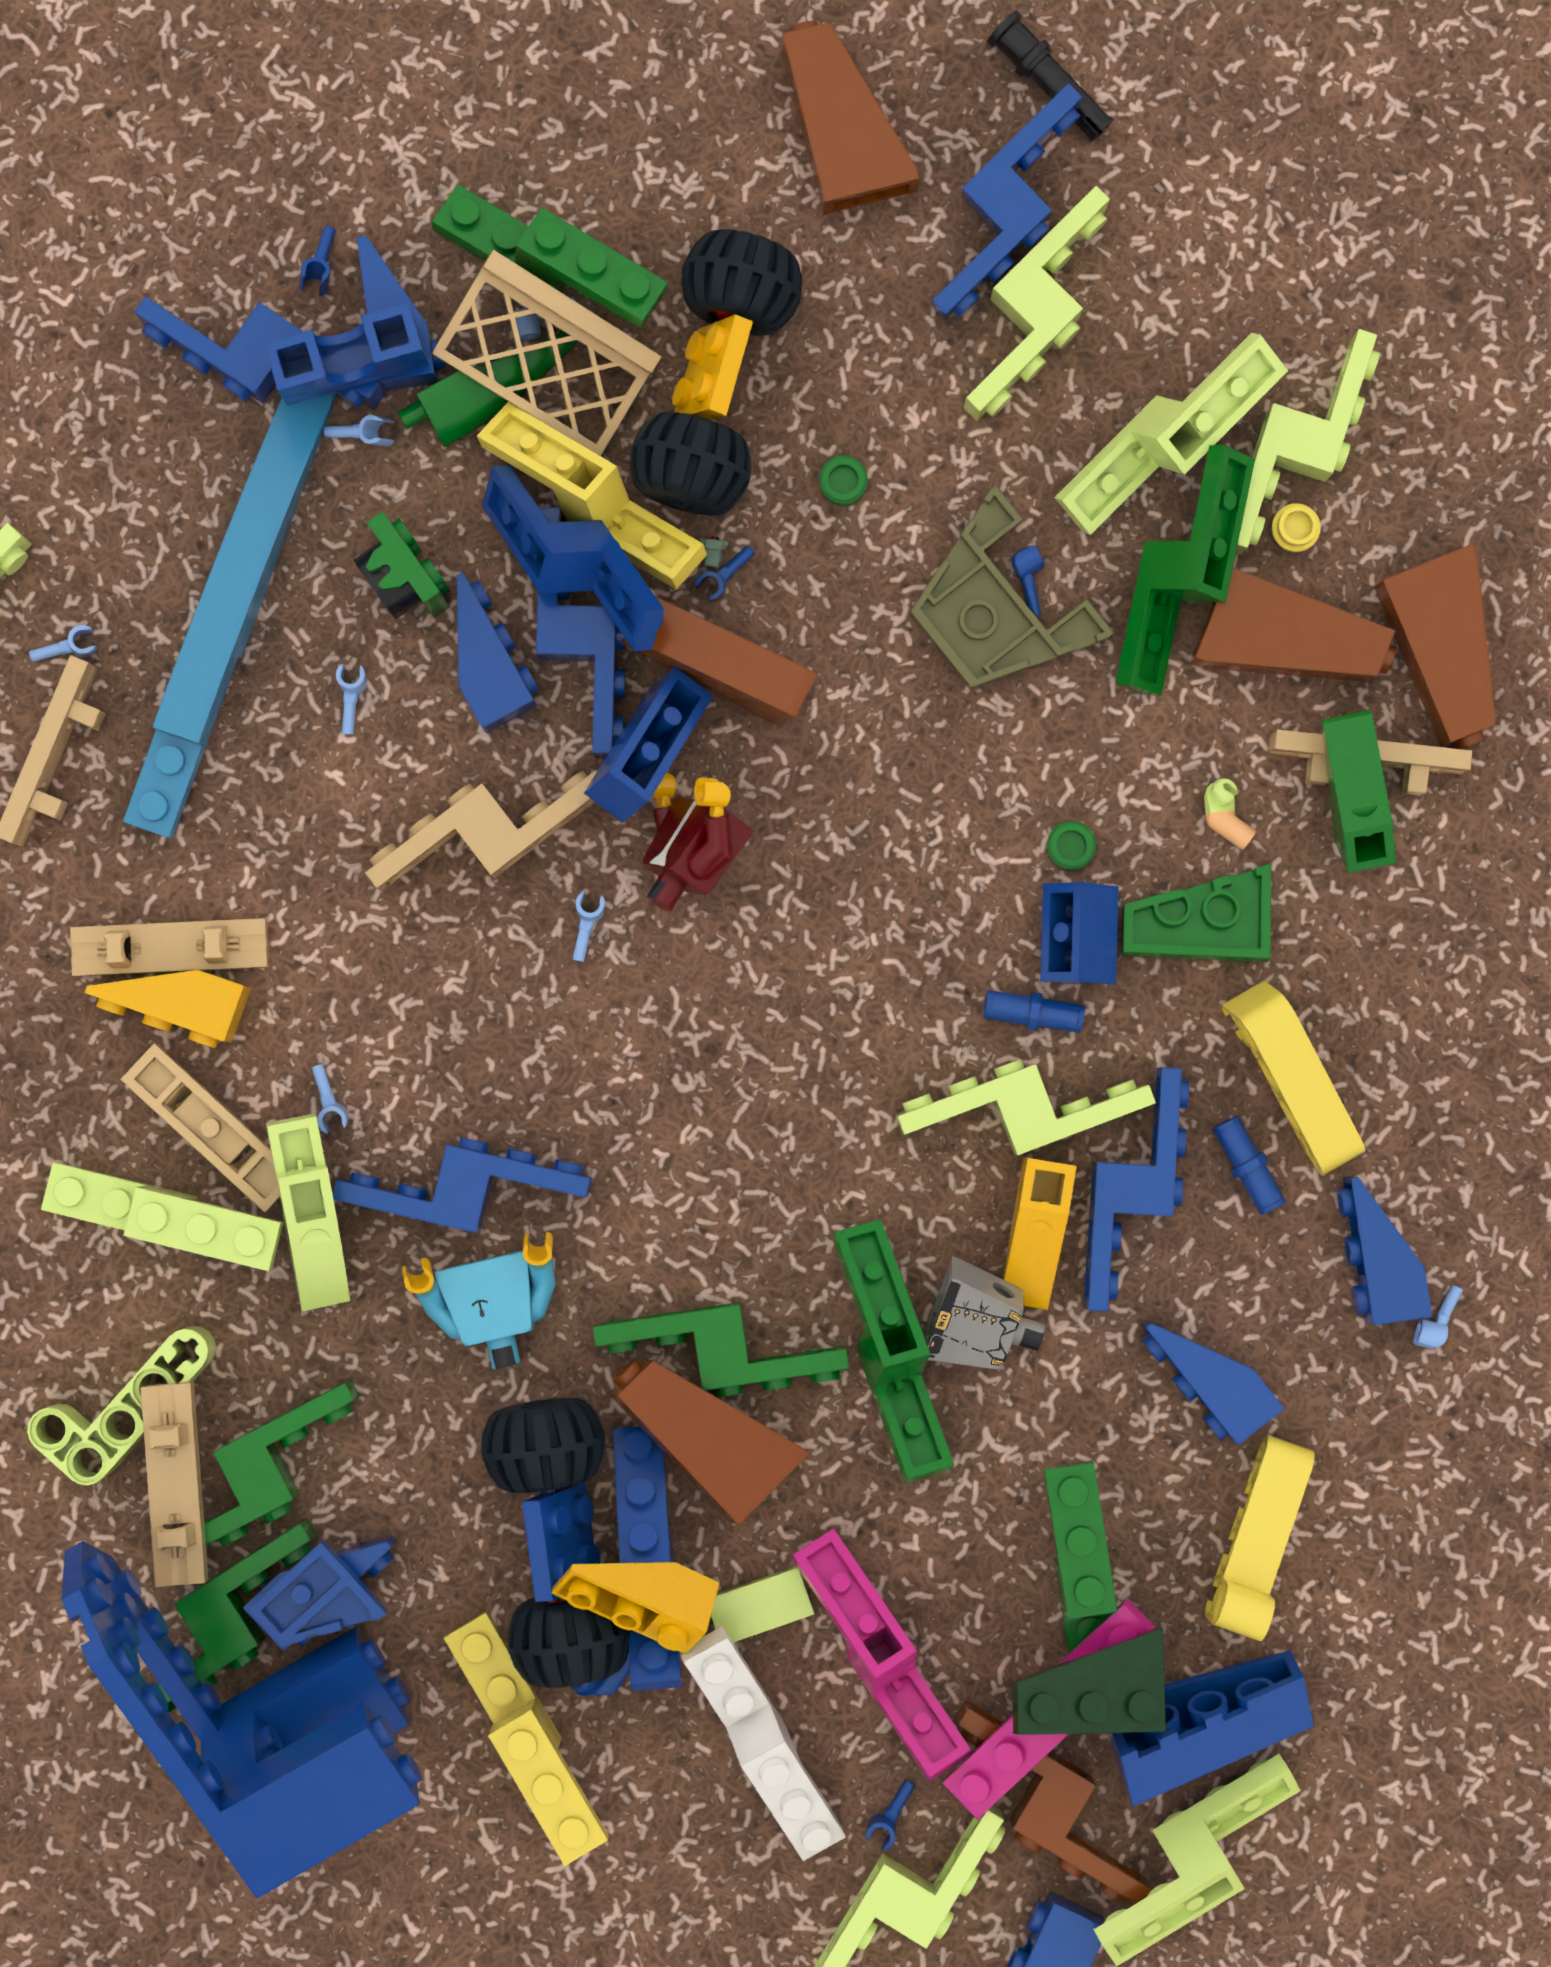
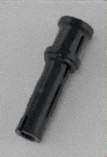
M1017 10L1014 11L994 30L986 43L991 48L997 46L1017 66L1015 72L1020 78L1024 77L1027 79L1031 77L1051 99L1069 83L1082 96L1080 107L1076 110L1081 117L1075 124L1089 137L1088 139L1091 142H1094L1103 133L1102 130L1108 128L1114 119L1111 116L1109 117L1050 56L1052 53L1051 45L1046 40L1040 42L1021 22L1022 15Z

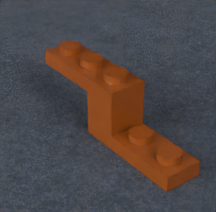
M967 1700L964 1701L955 1716L958 1726L963 1728L960 1733L962 1737L976 1747L1003 1723ZM1049 1752L1031 1769L1036 1774L1009 1818L1012 1828L1017 1831L1014 1836L1015 1839L1034 1852L1040 1853L1042 1848H1045L1059 1857L1057 1864L1077 1878L1082 1879L1085 1873L1102 1883L1099 1889L1104 1894L1120 1904L1125 1905L1128 1899L1134 1903L1145 1899L1151 1891L1145 1877L1069 1832L1094 1791L1096 1784L1091 1775L1055 1753Z

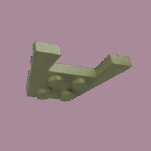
M996 485L990 489L952 550L910 611V616L970 690L1108 640L1114 634L1088 599L1083 601L1051 628L1045 629L985 554V551L1023 521V518Z

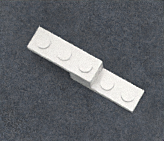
M721 1626L703 1636L687 1654L680 1652L683 1663L725 1725L742 1769L801 1859L805 1861L846 1838L840 1822L801 1763L783 1719L725 1628Z

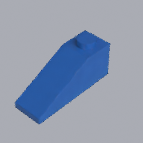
M357 237L367 314L409 302L429 364L381 378L377 381L380 382L384 391L431 385L439 382L437 369L446 368V363L431 354L439 339L433 340L427 323L368 237Z

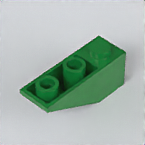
M1371 710L1321 720L1334 838L1347 872L1351 873L1396 863L1393 822Z

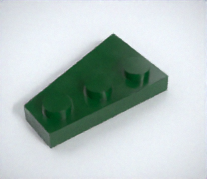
M1156 1627L1140 1633L1141 1635L1108 1645L1098 1649L1099 1651L1012 1681L1013 1734L1166 1732L1163 1628Z

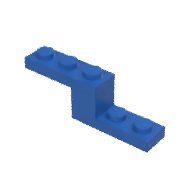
M1069 83L962 188L961 197L998 236L932 300V307L944 320L953 313L961 318L980 299V296L975 291L988 278L994 284L998 282L1015 264L1010 257L1023 244L1031 249L1050 230V227L1045 222L1050 218L1052 210L1015 170L1018 167L1024 172L1030 169L1045 153L1041 145L1054 132L1059 137L1063 136L1081 117L1076 110L1080 107L1082 96Z
M146 296L134 311L145 325L141 331L145 336L165 349L171 342L185 352L181 358L184 362L203 375H206L211 369L225 379L221 385L244 402L251 396L263 404L276 386L264 343L303 332L258 302L225 350ZM377 380L336 391L341 398L351 405L359 408L362 402H364L374 410L386 395L380 382Z
M492 466L482 507L538 592L545 594L593 591L634 651L652 650L658 628L663 623L664 608L603 521L549 523L547 517L541 512L511 466Z
M540 507L541 512L547 517L549 523L562 522L563 516L560 508ZM538 592L536 654L539 660L595 661L592 753L595 758H606L624 730V717H615L616 698H625L626 672L625 669L617 668V649L626 650V645L621 643L624 636L604 606L560 605V600H569L570 592L545 594Z
M1156 1068V1103L1154 1104L1151 1165L1092 1161L1084 1308L1087 1310L1108 1312L1109 1300H1117L1118 1271L1110 1270L1112 1251L1119 1252L1121 1222H1113L1114 1213L1173 1216L1174 1206H1181L1183 1178L1175 1177L1176 1158L1184 1157L1186 1129L1178 1128L1179 1108L1186 1109L1188 1105L1189 1081L1188 1079H1181L1182 1069Z
M460 1137L458 1146L447 1144L445 1147L433 1200L426 1199L427 1189L399 1183L397 1191L379 1188L380 1178L351 1172L350 1180H336L333 1200L477 1233L481 1230L493 1176L585 1198L589 1196L593 1177L582 1175L584 1166L556 1159L554 1168L535 1164L536 1154L508 1148L506 1157L487 1153L489 1143Z
M639 1426L613 1429L620 1563L674 1562L673 1544L668 1521L664 1452ZM630 1630L628 1650L632 1692L682 1687L680 1652L665 1649L657 1641Z

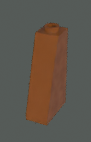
M805 21L791 27L790 32L783 33L782 49L824 215L917 192L919 175L916 166L831 23L818 25L816 21Z
M1472 543L1386 578L1374 587L1392 630H1395V639L1440 746L1444 747L1455 743L1457 749H1465L1486 740L1482 731L1496 724L1478 556L1476 548Z
M1233 568L1226 603L1213 602L1190 664L1201 668L1370 682L1379 675V672L1386 674L1393 662L1397 647L1391 645L1395 630Z
M656 597L664 608L663 623L658 628L652 650L637 652L669 669L676 666L699 685L772 724L796 718L817 673ZM623 637L621 643L632 648L626 638Z
M634 1359L626 1364L613 1378L617 1385L608 1394L725 1519L734 1524L740 1525L809 1455L799 1445L653 1360L643 1359L638 1363Z

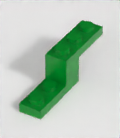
M457 184L432 221L433 231L483 261H486L490 252L495 250L561 293L565 291L567 286H570L641 329L667 291V281L542 207L528 226Z
M1210 445L1203 471L1190 541H1145L1119 661L1116 684L1142 694L1161 696L1180 602L1226 603L1255 459L1226 445Z
M879 1219L836 1231L832 1240L864 1326V1331L856 1349L904 1484L951 1471L954 1463L921 1375L930 1356V1351L882 1221Z
M740 1302L597 1323L593 1326L595 1345H607L608 1353L637 1349L636 1340L656 1338L657 1346L686 1342L685 1333L694 1332L702 1389H713L715 1397L743 1393L742 1385L762 1382L763 1390L784 1388L792 1385L791 1377L810 1375L812 1383L836 1380L840 1378L839 1370L849 1369L846 1346L749 1360Z
M351 1379L213 1452L239 1504L204 1522L206 1545L219 1539L222 1547L248 1534L249 1531L246 1524L262 1516L266 1524L293 1510L289 1502L300 1493L274 1442L279 1440L282 1447L285 1448L309 1435L306 1425L322 1417L326 1425H329L353 1412L349 1403L360 1397Z
M1092 1460L1043 1468L1057 1558L1053 1560L1068 1654L1111 1613L1118 1612L1095 1466Z
M307 1518L174 1604L204 1652L203 1655L193 1661L195 1666L194 1674L201 1684L208 1682L213 1685L218 1681L214 1673L230 1664L235 1671L259 1655L255 1647L266 1637L258 1624L243 1609L245 1603L236 1588L240 1586L245 1594L270 1578L265 1569L282 1560L287 1567L308 1554L311 1549L307 1542L312 1540L317 1533ZM158 1683L157 1685L163 1692L168 1703L167 1712L170 1713L176 1707L169 1698V1696L166 1694L164 1689Z

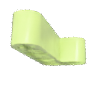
M190 1326L174 1332L92 1424L77 1410L67 1404L58 1403L39 1410L30 1419L27 1429L30 1442L77 1484L88 1486L105 1479L115 1471L144 1438L141 1387L147 1385L150 1375L152 1373L159 1374L165 1378L167 1383L194 1381L215 1356L216 1344L214 1337L208 1330L199 1326ZM193 1339L197 1341L198 1345L195 1348V1353L199 1358L194 1356L187 1359L178 1368L169 1364L176 1361L186 1348L181 1341L188 1342ZM119 1410L128 1412L134 1418L135 1430L131 1436L119 1433L115 1427L114 1420ZM49 1415H56L64 1422L65 1435L62 1440H55L46 1432L45 1424ZM85 1448H92L100 1454L102 1467L98 1473L90 1472L84 1467L82 1453Z

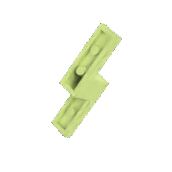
M1097 186L993 288L990 300L1027 337L966 397L963 408L976 421L986 412L994 417L1012 398L1008 390L1020 378L1026 383L1034 378L1047 363L1042 356L1054 344L1062 349L1081 329L1076 322L1079 320L1083 308L1046 271L1049 270L1053 275L1057 273L1073 255L1069 248L1081 236L1087 241L1090 240L1108 220L1103 214L1107 209L1110 198Z
M1358 329L1350 340L1325 419L1273 403L1267 411L1252 456L1255 462L1236 554L1242 555L1249 544L1256 546L1265 523V518L1258 516L1263 498L1272 499L1280 477V472L1273 470L1274 466L1323 482L1328 480L1334 470L1342 471L1351 444L1343 442L1348 426L1357 425L1365 404V398L1358 396L1363 379L1369 381L1372 379L1379 360L1380 352L1373 350L1377 334Z
M1251 333L1183 402L1156 395L1054 498L1080 530L1091 535L1158 467L1185 475L1208 452L1209 446L1215 445L1288 372L1287 368L1261 334Z
M1019 1059L995 1068L994 1071L997 1078L980 1085L977 1082L976 1076L948 1086L951 1095L933 1102L929 1093L902 1103L905 1113L896 1116L902 1134L905 1135L994 1101L1014 1155H1020L1150 1106L1156 1102L1149 1085L1136 1087L1134 1079L1106 1089L1109 1096L1108 1099L1091 1105L1087 1096L1061 1106L1063 1116L1056 1118L1036 1064L1024 1068L1022 1060Z
M59 1162L52 1163L41 1207L43 1211L125 1230L123 1236L265 1271L272 1270L284 1223L197 1201V1196Z
M1280 1754L1269 1760H1261L1255 1763L1246 1774L1228 1785H1221L1212 1789L1203 1800L1185 1811L1172 1813L1164 1820L1163 1824L1152 1830L1179 1878L1171 1883L1156 1886L1145 1899L1128 1909L1115 1911L1107 1917L1102 1925L1093 1929L1116 1966L1245 1889L1217 1841L1301 1791Z
M993 1805L978 1820L973 1817L933 1884L882 1853L814 1967H852L847 1963L856 1948L862 1951L865 1950L877 1930L878 1924L873 1922L875 1917L926 1949L933 1937L940 1940L953 1920L954 1913L950 1909L959 1894L966 1897L973 1889L980 1874V1870L976 1866L985 1851L992 1854L1003 1839L1006 1828L1002 1826L1004 1822L1002 1811Z

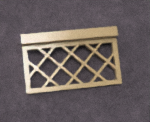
M492 250L488 255L480 272L431 353L501 398L599 456L602 455L649 374L653 372L662 357L495 250ZM486 283L503 294L507 314L480 321L475 299ZM511 300L527 310L514 313ZM471 308L474 322L460 325ZM535 314L545 320L549 341L522 347L515 318ZM509 320L516 349L489 355L482 326ZM553 326L568 336L556 339ZM476 328L483 357L462 361L446 351L456 332ZM576 340L586 346L591 367L564 373L557 345ZM551 346L558 375L531 381L524 352ZM595 353L610 361V363L597 365ZM518 354L524 383L504 387L495 381L490 360ZM484 362L487 376L470 365ZM619 367L635 377L625 395L610 399L605 398L599 373L600 370ZM593 373L599 401L572 407L566 379ZM559 380L566 409L547 414L537 407L532 387ZM526 388L529 402L512 391ZM620 402L610 418L607 405ZM601 406L605 428L597 442L594 443L579 434L574 413ZM568 414L570 427L558 421L555 417Z

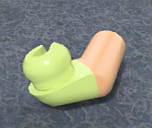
M1227 778L1217 779L1207 787L1204 795L1206 822L1212 830L1243 850L1255 835L1256 830L1236 817L1234 796L1238 794V789L1235 783Z

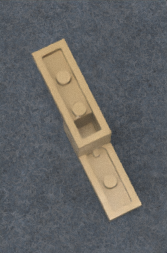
M595 770L588 776L584 771H581L570 778L560 788L564 795L551 805H548L544 800L531 808L522 816L526 824L519 829L482 783L475 789L471 784H468L448 799L447 802L451 807L440 816L435 818L431 813L415 823L409 829L412 837L398 848L391 843L377 852L370 859L373 867L366 871L365 874L377 889L384 891L459 833L489 874L496 878L594 803L584 792L597 771Z

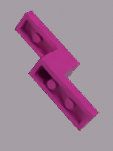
M835 1529L830 1530L792 1555L793 1562L847 1641L846 1658L928 1781L930 1782L971 1754L970 1747L915 1667L917 1650Z
M1127 1598L1117 1607L1118 1612L1111 1613L1058 1664L1075 1660L1099 1651L1098 1649L1139 1636L1141 1635L1140 1633L1156 1627ZM1012 1714L947 1775L943 1784L978 1820L1069 1734H1013Z

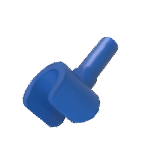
M330 226L324 227L314 257L308 258L302 263L299 282L300 290L303 291L306 281L318 279L321 281L319 296L325 295L328 291L330 266L327 261L336 232L334 228Z
M746 545L717 572L706 571L701 573L696 579L695 588L698 589L706 579L714 577L717 579L719 587L717 592L711 595L708 600H719L726 593V582L755 554L754 551Z
M1032 545L1016 552L1012 557L1011 564L1017 577L1021 580L1027 606L1037 616L1041 615L1035 581L1031 574L1043 569L1045 566L1038 549Z
M905 1779L884 1813L877 1814L869 1820L866 1840L870 1838L874 1829L882 1827L890 1833L882 1844V1850H887L894 1844L896 1837L895 1822L916 1785Z

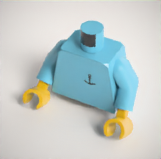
M546 1232L545 1245L538 1247L529 1242V1233L524 1235L522 1251L434 1272L436 1280L433 1277L430 1260L428 1258H421L424 1273L420 1275H412L407 1271L406 1266L402 1267L404 1284L408 1291L416 1294L426 1314L450 1338L461 1339L464 1346L486 1342L492 1369L519 1364L521 1360L515 1335L532 1331L535 1328V1322L541 1320L546 1315L556 1286L552 1260L553 1236L550 1232Z

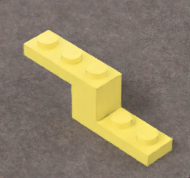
M507 402L477 435L482 448L552 489L566 522L602 520L631 563L677 590L707 556L703 543L629 500L616 465L510 402Z
M483 1612L445 1635L444 1640L493 1722L488 1737L563 1865H568L608 1841V1833L558 1750L562 1739L560 1733L531 1684H528L515 1669L508 1652L507 1643L489 1612Z

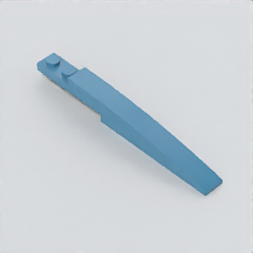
M336 392L291 405H286L283 398L280 400L211 569L152 727L156 731L123 822L173 840L238 658L242 659L322 438L324 427L327 424L335 402Z

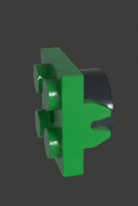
M382 511L366 522L379 542L353 561L395 620L420 602L424 603L434 618L448 609L450 606L443 595L449 592L450 589L428 558L419 563L415 556L422 552V550L401 519L398 518L391 523Z

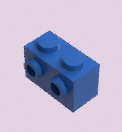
M1084 882L1043 884L1040 982L1081 985L1116 984L1119 886Z

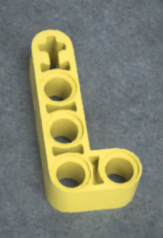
M1263 980L1222 1004L1221 1008L1225 1017L1230 1014L1239 1030L1235 1034L1251 1049L1300 1144L1318 1173L1324 1176L1365 1152V1146L1295 1011L1284 995Z
M1268 1434L1262 1439L1244 1493L1249 1494L1244 1508L1239 1507L1228 1538L1233 1541L1228 1555L1223 1553L1212 1585L1217 1587L1213 1601L1207 1600L1205 1617L1212 1625L1257 1641H1262L1265 1638L1275 1609V1599L1270 1595L1313 1468L1314 1450Z

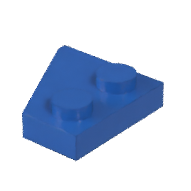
M322 1540L247 1611L281 1648L302 1642L306 1638L340 1631L344 1627L361 1622L381 1619L388 1609L325 1540Z

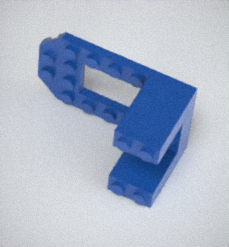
M84 1541L65 1551L61 1600L69 1620L74 1622L81 1618L90 1641L81 1645V1649L88 1666L257 1899L420 1805L417 1783L422 1780L420 1770L409 1753L401 1756L393 1744L396 1742L394 1733L409 1725L406 1705L411 1702V1699L401 1679L398 1676L391 1679L383 1668L386 1665L384 1656L373 1639L366 1642L357 1628L354 1627L221 1704L212 1685L208 1682L201 1684L194 1674L195 1666L185 1647L182 1645L175 1647L168 1637V1627L159 1610L155 1607L148 1609L140 1597L142 1592L139 1583L129 1569L122 1571L112 1556ZM137 1653L201 1741V1758L195 1751L196 1743L189 1728L182 1721L176 1724L167 1712L168 1703L159 1686L154 1682L147 1684L140 1674Z

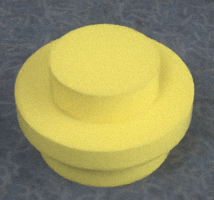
M1299 503L1289 504L1281 508L1274 516L1271 524V533L1276 544L1283 550L1292 553L1303 552L1312 547L1317 541L1321 530L1320 520L1314 510Z

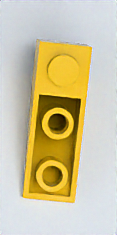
M192 970L87 986L85 993L98 997L96 1004L98 1008L124 1016L127 1008L145 1014L142 1023L170 1032L172 1025L175 1024L191 1030L188 1037L189 1040L216 1048L219 1040L232 1043L251 987L205 971Z
M1027 1157L1022 1159L1003 1280L1018 1286L1023 1291L1024 1306L1048 1310L1068 1221L1077 1166Z
M676 1562L572 1564L553 1586L551 1593L567 1600L575 1608L589 1610L611 1620L619 1628L633 1630L653 1639L665 1649L687 1654L707 1633L719 1582Z

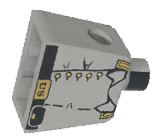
M952 1256L924 1332V1338L930 1351L928 1360L1000 1369L1004 1366L1011 1345L1037 1352L1043 1340L1045 1324L1022 1317L1024 1310L1023 1291L1018 1286Z

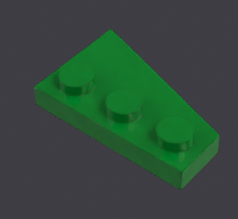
M1271 864L1231 877L1228 875L1213 879L1209 883L1188 889H1177L1124 904L1122 908L1121 956L1265 963L1270 959Z

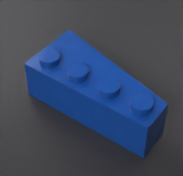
M1291 1650L1164 1684L1166 1732L1108 1734L1132 1806H1136L1314 1727L1304 1677Z

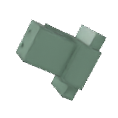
M711 536L710 539L700 538V542L705 544L707 556L704 558V566L719 567L723 546L729 547V541H722L718 536Z

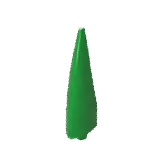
M562 331L555 334L556 339L568 336ZM574 340L558 344L560 358L562 359L578 341ZM551 346L524 352L531 381L542 379L555 366ZM518 354L490 361L495 381L502 386L510 387L524 383ZM484 363L474 366L475 369L487 376ZM457 371L417 393L415 397L417 402L398 411L397 414L406 430L427 419L445 448L451 442L458 438H463L493 418L508 401L460 371ZM526 388L512 392L522 396L526 392Z

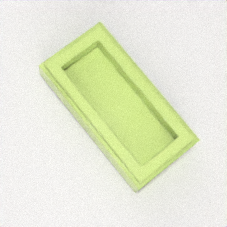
M795 1566L717 1593L711 1618L715 1629L723 1626L734 1643L814 1615V1610L801 1572Z

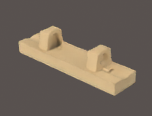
M70 655L0 820V839L23 847L38 812L62 820L68 803L46 794L48 786L75 722L99 731L106 715L101 710L84 703L98 670L89 662Z
M1279 729L1270 734L1268 754L1307 758L1305 784L1321 786L1328 784L1323 734ZM1377 740L1382 766L1403 769L1402 794L1421 796L1426 794L1429 772L1461 775L1464 771L1471 770L1472 750Z
M266 918L70 927L72 976L75 977L270 967L268 919ZM128 937H130L131 961L124 952V942Z
M154 1043L120 1080L263 1212L268 1213L280 1200L270 1147L165 1050ZM249 1145L248 1153L238 1162L232 1163Z
M194 1381L144 1385L141 1387L155 1587L206 1583L209 1577ZM188 1523L179 1528L165 1529L167 1524Z

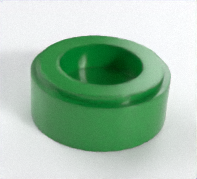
M841 455L833 457L821 469L819 487L823 496L832 504L838 506L854 504L861 499L867 488V472L861 462L851 456Z
M1067 821L1059 824L1051 831L1047 839L1046 850L1048 857L1057 867L1069 871L1078 870L1087 865L1093 858L1096 850V841L1092 831L1086 825L1076 821Z

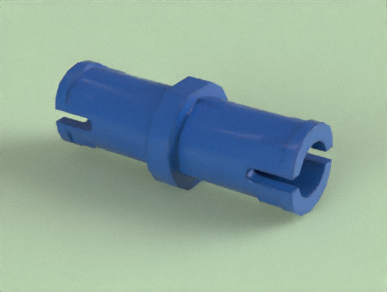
M987 990L983 1018L1026 1025V1030L1036 1032L1037 1027L1081 1033L1085 1005L1042 998V993L1032 992L1031 996Z
M1238 1115L1215 1126L1213 1131L1233 1165L1230 1172L1234 1179L1240 1178L1259 1213L1263 1215L1285 1203L1286 1200L1265 1164L1268 1161L1264 1151L1258 1152Z

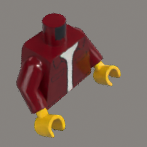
M667 772L651 797L656 798L657 808L653 809L657 833L643 858V865L655 873L658 878L646 895V898L664 911L671 912L684 891L704 896L710 893L754 832V830L724 808L728 805L731 794L728 786L717 779L698 778L694 787L695 800L675 797L671 804L670 798L675 794L677 782L675 777Z

